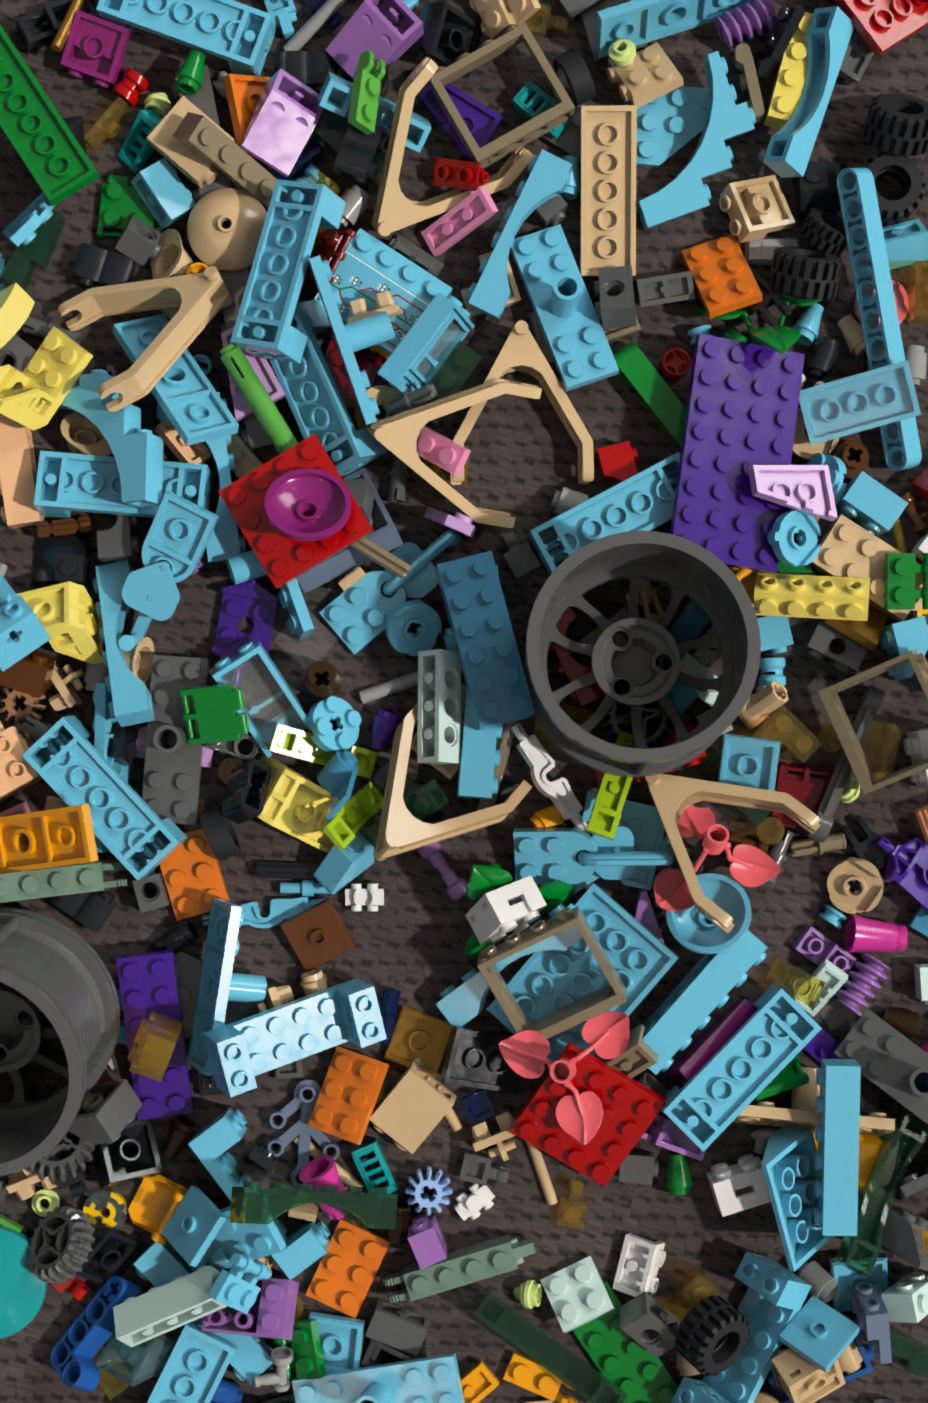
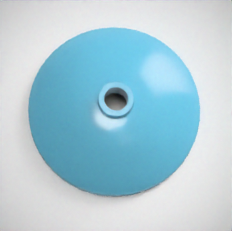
M715 873L696 875L703 894L733 918L732 923L735 926L728 934L715 924L706 923L708 919L694 905L684 911L673 912L666 910L668 927L676 941L690 951L700 954H715L726 951L735 946L748 931L752 916L749 898L744 889L727 876Z

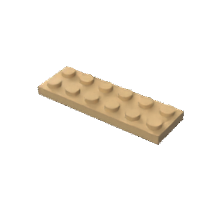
M637 105L581 106L580 274L582 277H599L598 269L632 265L633 276H636Z

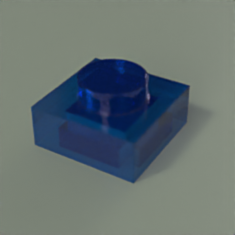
M480 1089L460 1098L471 1126L496 1115L486 1089Z

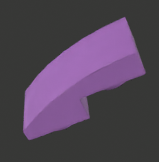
M810 925L805 927L792 945L795 950L817 966H820L827 959L846 974L857 960Z

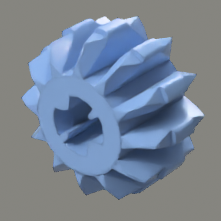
M427 1166V1175H424L421 1169H417V1178L409 1176L408 1182L412 1186L406 1187L405 1193L412 1195L407 1201L409 1205L417 1203L415 1208L417 1213L425 1207L426 1215L429 1216L431 1215L432 1207L435 1208L436 1212L440 1213L442 1212L441 1204L449 1205L450 1200L447 1195L452 1194V1188L447 1187V1185L450 1183V1178L444 1177L440 1180L443 1172L441 1169H438L435 1175H432V1167ZM425 1186H428L429 1189L435 1188L433 1196H430L428 1193L423 1194Z

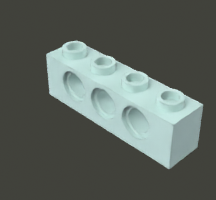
M442 649L418 651L417 763L434 765L460 764L461 665L458 654L454 651Z

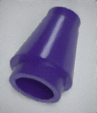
M382 707L378 708L377 713H374L370 746L386 750L400 723L398 720L399 713Z

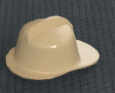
M167 229L161 233L158 241L161 249L154 260L150 259L153 279L185 275L186 270L193 264L191 256L182 246L179 232L175 229Z
M74 412L62 420L60 425L61 434L66 439L67 446L72 453L99 456L113 454L100 430L83 414Z
M144 637L137 646L130 651H123L128 668L146 685L150 692L154 644L151 638Z

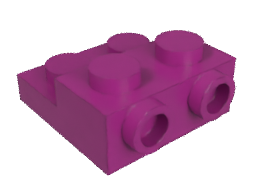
M77 10L60 64L68 68V74L83 79L84 74L94 77V84L108 89L110 84L115 85L119 81L125 63L123 56L131 30Z

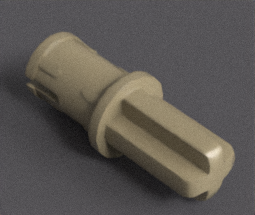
M842 831L829 834L823 843L812 838L792 841L790 852L793 857L815 853L820 856L823 855V852L846 849V838Z

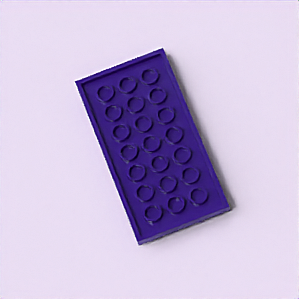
M699 333L695 340L670 534L685 538L702 546L727 566L774 574L777 573L779 559L776 557L772 546L768 543L767 536L768 532L772 530L776 519L785 512V506L752 496L748 469L752 465H791L805 354L786 351L782 355L767 346Z

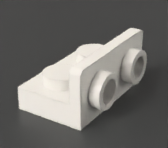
M631 1233L626 1234L612 1289L633 1297L643 1292H647L650 1296L654 1295L659 1286L658 1270L659 1267H662L666 1258V1251H664L665 1242H653Z

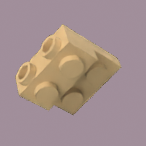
M469 0L471 8L479 13L483 21L480 25L482 32L491 39L503 36L504 32L514 25L520 26L541 9L538 0Z
M658 42L636 52L633 62L627 66H617L610 58L607 59L609 67L606 68V73L612 84L617 83L622 99L625 102L629 101L631 105H637V109L684 85L683 77Z
M776 175L729 183L720 194V208L723 212L728 213L731 220L729 224L730 232L733 236L738 237L740 243L763 239L769 232L790 229L796 223Z

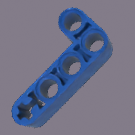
M113 1276L108 1279L54 1346L50 1360L66 1386L85 1392H91L97 1387L100 1381V1372L92 1358L115 1331L113 1307L123 1303L127 1298L141 1295V1288L137 1283L119 1276Z

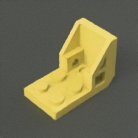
M53 326L23 372L9 364L0 367V414L33 431L46 426L93 355Z
M68 581L17 594L22 596L51 638L49 643L55 652L93 665L103 663L102 651H104V643H102L99 634V626H103L102 618L98 617L96 605L83 585Z
M263 754L260 762L271 768V780L268 788L264 791V809L257 817L271 826L329 853L334 843L322 828L327 822L325 817L332 794L272 757L267 758Z

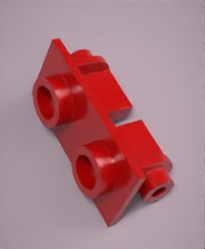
M435 157L434 186L475 191L478 189V185H483L489 180V173L484 168H480L479 162Z

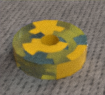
M104 1189L98 1190L89 1196L84 1204L83 1213L92 1220V1227H110L118 1231L127 1219L128 1206L120 1193L115 1190ZM101 1208H108L110 1210V1215L103 1216L101 1214Z

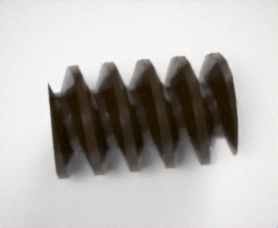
M318 661L308 667L305 674V683L308 690L314 695L328 698L337 694L342 687V674L333 664L326 661ZM320 674L325 676L329 674L327 677L330 681L328 685L321 684L319 686L321 680L318 677Z

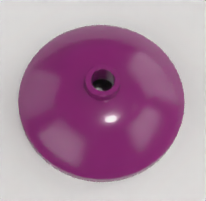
M297 469L281 475L270 485L265 495V513L270 524L281 534L300 541H317L334 535L344 527L351 513V497L346 486L334 475L318 469Z

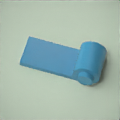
M337 751L317 774V780L320 785L332 794L325 817L329 822L350 799L359 769L357 758L349 751Z

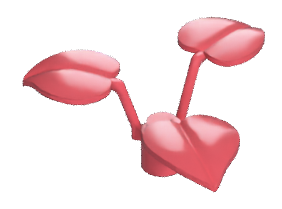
M691 805L683 811L678 821V830L681 838L690 839L695 835L699 840L704 838L702 841L704 850L693 866L695 873L707 854L718 855L723 850H725L727 860L732 862L729 868L730 875L742 886L750 888L761 886L780 873L781 868L765 852L752 845H737L731 855V843L727 842L729 831L723 825L715 824V815L709 807L697 808ZM668 868L658 873L654 880L653 891L655 902L660 908L678 912L694 906L681 870Z
M606 1011L587 1020L581 1033L583 1039L591 1045L571 1060L562 1058L553 1063L550 1059H547L550 1053L549 1041L542 1033L536 1030L521 1031L499 1043V1049L504 1060L518 1075L529 1079L538 1078L544 1073L545 1064H547L552 1080L556 1083H564L565 1087L573 1092L574 1095H566L561 1098L557 1104L555 1114L560 1127L582 1145L589 1143L598 1132L603 1119V1106L599 1097L592 1091H585L579 1095L578 1090L570 1080L576 1075L577 1069L575 1064L593 1049L603 1059L617 1058L626 1050L630 1036L629 1017L622 1012Z

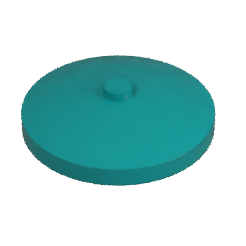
M0 1226V1339L19 1332L34 1319L45 1300L48 1288L47 1282L39 1280L29 1270L30 1264L26 1261L30 1255V1252L26 1250L31 1245V1242L28 1240L29 1238L19 1231L6 1226Z

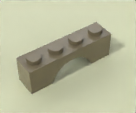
M188 112L173 136L193 153L206 159L232 180L234 188L248 192L263 206L268 207L277 179L205 116Z

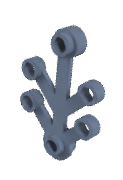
M311 1079L299 1082L294 1091L295 1098L281 1110L273 1112L270 1117V1125L275 1129H281L285 1126L287 1118L301 1108V1119L279 1138L272 1139L267 1148L275 1157L282 1155L285 1147L299 1135L298 1162L291 1173V1181L298 1188H306L297 1179V1174L309 1162L311 1136L323 1149V1155H328L326 1150L329 1147H334L337 1151L336 1155L332 1156L334 1160L340 1154V1147L337 1143L331 1142L323 1131L308 1126L313 1108L321 1091V1086ZM306 1089L311 1090L313 1097L305 1098L303 1091ZM276 1115L282 1116L283 1123L276 1124L273 1117ZM273 1143L280 1144L281 1151L274 1152L271 1145Z

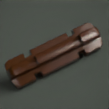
M89 516L78 517V520H74V518L52 520V523L49 524L48 521L36 523L39 538H48L50 534H54V537L76 534V531L87 533L92 529Z

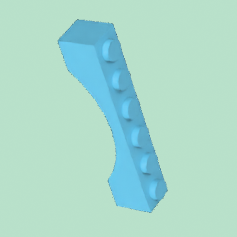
M838 6L814 10L806 33L808 47L807 71L801 98L789 121L780 131L771 136L763 162L781 178L804 177L854 29L852 20Z
M543 149L539 157L536 155L532 157L527 169L531 172L527 182L523 180L520 182L515 193L518 200L514 207H508L503 218V222L506 225L502 233L496 232L490 246L494 250L490 258L485 257L478 270L482 275L478 283L473 282L466 295L470 299L468 302L469 307L498 321L511 296L507 277V264L515 235L534 210L546 201L560 195L572 170L571 163Z
M226 398L222 399L224 404L227 406ZM231 435L205 441L217 465L220 490L233 483L231 482L230 471L235 470L234 456L227 453L226 443H232ZM220 495L215 513L219 518L206 545L208 563L226 561V558L246 552L244 536H238V524Z
M128 560L95 566L97 577L93 578L95 593L99 594L100 599L99 602H96L98 617L102 618L103 626H99V634L102 643H105L106 651H102V658L105 667L109 669V676L105 677L108 692L112 693L113 700L108 703L112 719H117L121 727L154 721L151 694L146 685L128 668L123 651L118 646V641L123 634L124 623L130 607L123 601L122 589L129 573L133 569Z
M571 903L564 907L563 904H560L548 913L551 916L550 919L554 918L563 909L570 908L571 910L575 908L574 905ZM573 925L494 964L500 973L508 964L522 956L547 950L566 951L583 937L577 926ZM475 968L461 978L464 983L455 988L452 984L441 992L442 999L436 1003L452 1027H462L483 1010L490 987L480 971L477 972Z

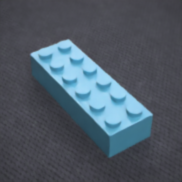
M749 930L732 948L720 953L705 954L643 1024L645 1028L642 1040L658 1055L657 1063L648 1068L655 1075L659 1071L665 1072L674 1061L672 1059L673 1055L678 1050L683 1051L692 1041L690 1036L697 1028L701 1030L707 1025L711 1019L709 1014L715 1007L720 1009L729 999L727 995L734 986L738 988L747 979L748 975L746 972L752 965L758 966L766 957L764 951L768 947Z

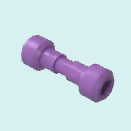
M439 842L417 848L422 858L429 859L432 865L441 873L442 879L448 886L446 892L452 900H458L467 894L468 883L464 878H459L454 870H451L448 866L446 859L440 852L441 845Z

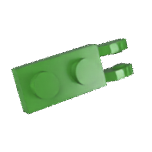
M365 50L358 59L359 62L354 74L348 122L366 135L375 132L381 79L385 76L386 72L385 62L381 59L374 60V55L369 50Z

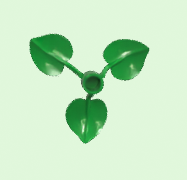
M780 293V298L789 307L793 304L809 306L821 301L797 298ZM704 306L698 309L697 315L703 314L708 316ZM747 307L714 317L720 320L735 319L739 316L743 317L751 337V344L770 347L782 355L800 338L799 330L783 326L786 316L782 314L777 327H762L755 330L753 329L748 312L745 311Z
M473 864L466 890L467 895L471 900L479 901L485 893L513 883V878L499 864L488 866ZM553 881L538 887L547 904L539 914L547 915L560 904L564 906L571 899L575 891V885L562 881ZM474 933L465 945V958L478 959L480 952L485 947L492 945V942L488 941L480 944ZM506 938L498 943H495L494 945L497 946L505 942Z

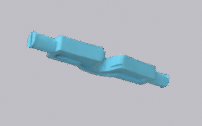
M308 896L273 898L269 902L270 915L267 917L261 915L257 901L241 904L239 906L242 907L244 915L242 925L249 924L255 928H270L279 924L284 919H289L325 900L326 897L309 900ZM203 914V920L210 919V914ZM209 920L203 922L204 926L209 925Z

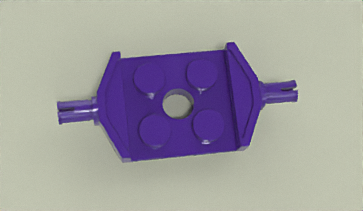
M259 577L222 589V604L214 647H212V651L221 658L226 656L230 659L239 654L238 649L250 641L253 644L260 641L269 655L279 598L260 586V582H258ZM244 617H249L254 622V628L249 633L241 632L238 626L239 621ZM258 655L231 672L229 683L241 686L242 670L247 666L262 663L261 657Z
M881 835L875 841V844L887 853L888 856L884 881L887 883L892 881L897 883L928 911V880L926 878V871H928V846L918 837L902 845L897 844L894 846L884 835Z

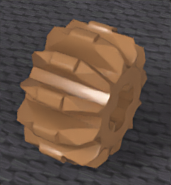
M8 687L3 688L7 698L0 697V702L5 703V706L0 708V713L9 712L5 717L6 722L14 720L15 726H17V723L23 724L19 719L25 713L36 720L42 718L37 709L46 710V706L38 702L46 698L45 694L41 698H37ZM19 698H26L24 704L27 706L26 709H18L20 703L17 700Z

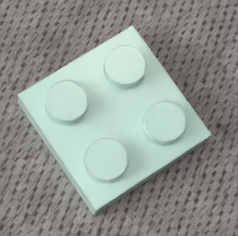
M591 1256L540 1280L563 1333H567L615 1310Z

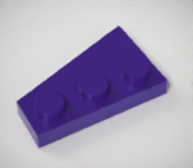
M428 81L419 95V101L466 158L473 162L431 91ZM450 83L445 85V90L479 148L487 145L502 123L503 117Z

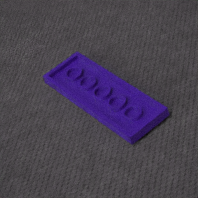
M173 950L117 956L116 962L133 1088L143 1104L137 1111L138 1120L193 1114V1098Z

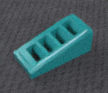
M531 81L525 84L512 101L515 110L528 120L558 104ZM539 103H542V105L536 110V112H534L533 110L535 109V107ZM574 118L549 131L548 134L557 139Z
M153 110L139 111L117 155L134 173H139L155 151L148 139L143 135L144 132L149 135L163 119ZM139 142L142 147H139L136 143ZM131 150L137 154L136 158L130 153Z
M377 1138L351 1149V1155L373 1201L398 1190ZM371 1152L375 1153L376 1156L362 1161V1156ZM379 1161L380 1166L368 1171L366 1170V1166ZM381 1171L385 1174L372 1181L369 1177ZM388 1180V1186L375 1191L373 1186Z

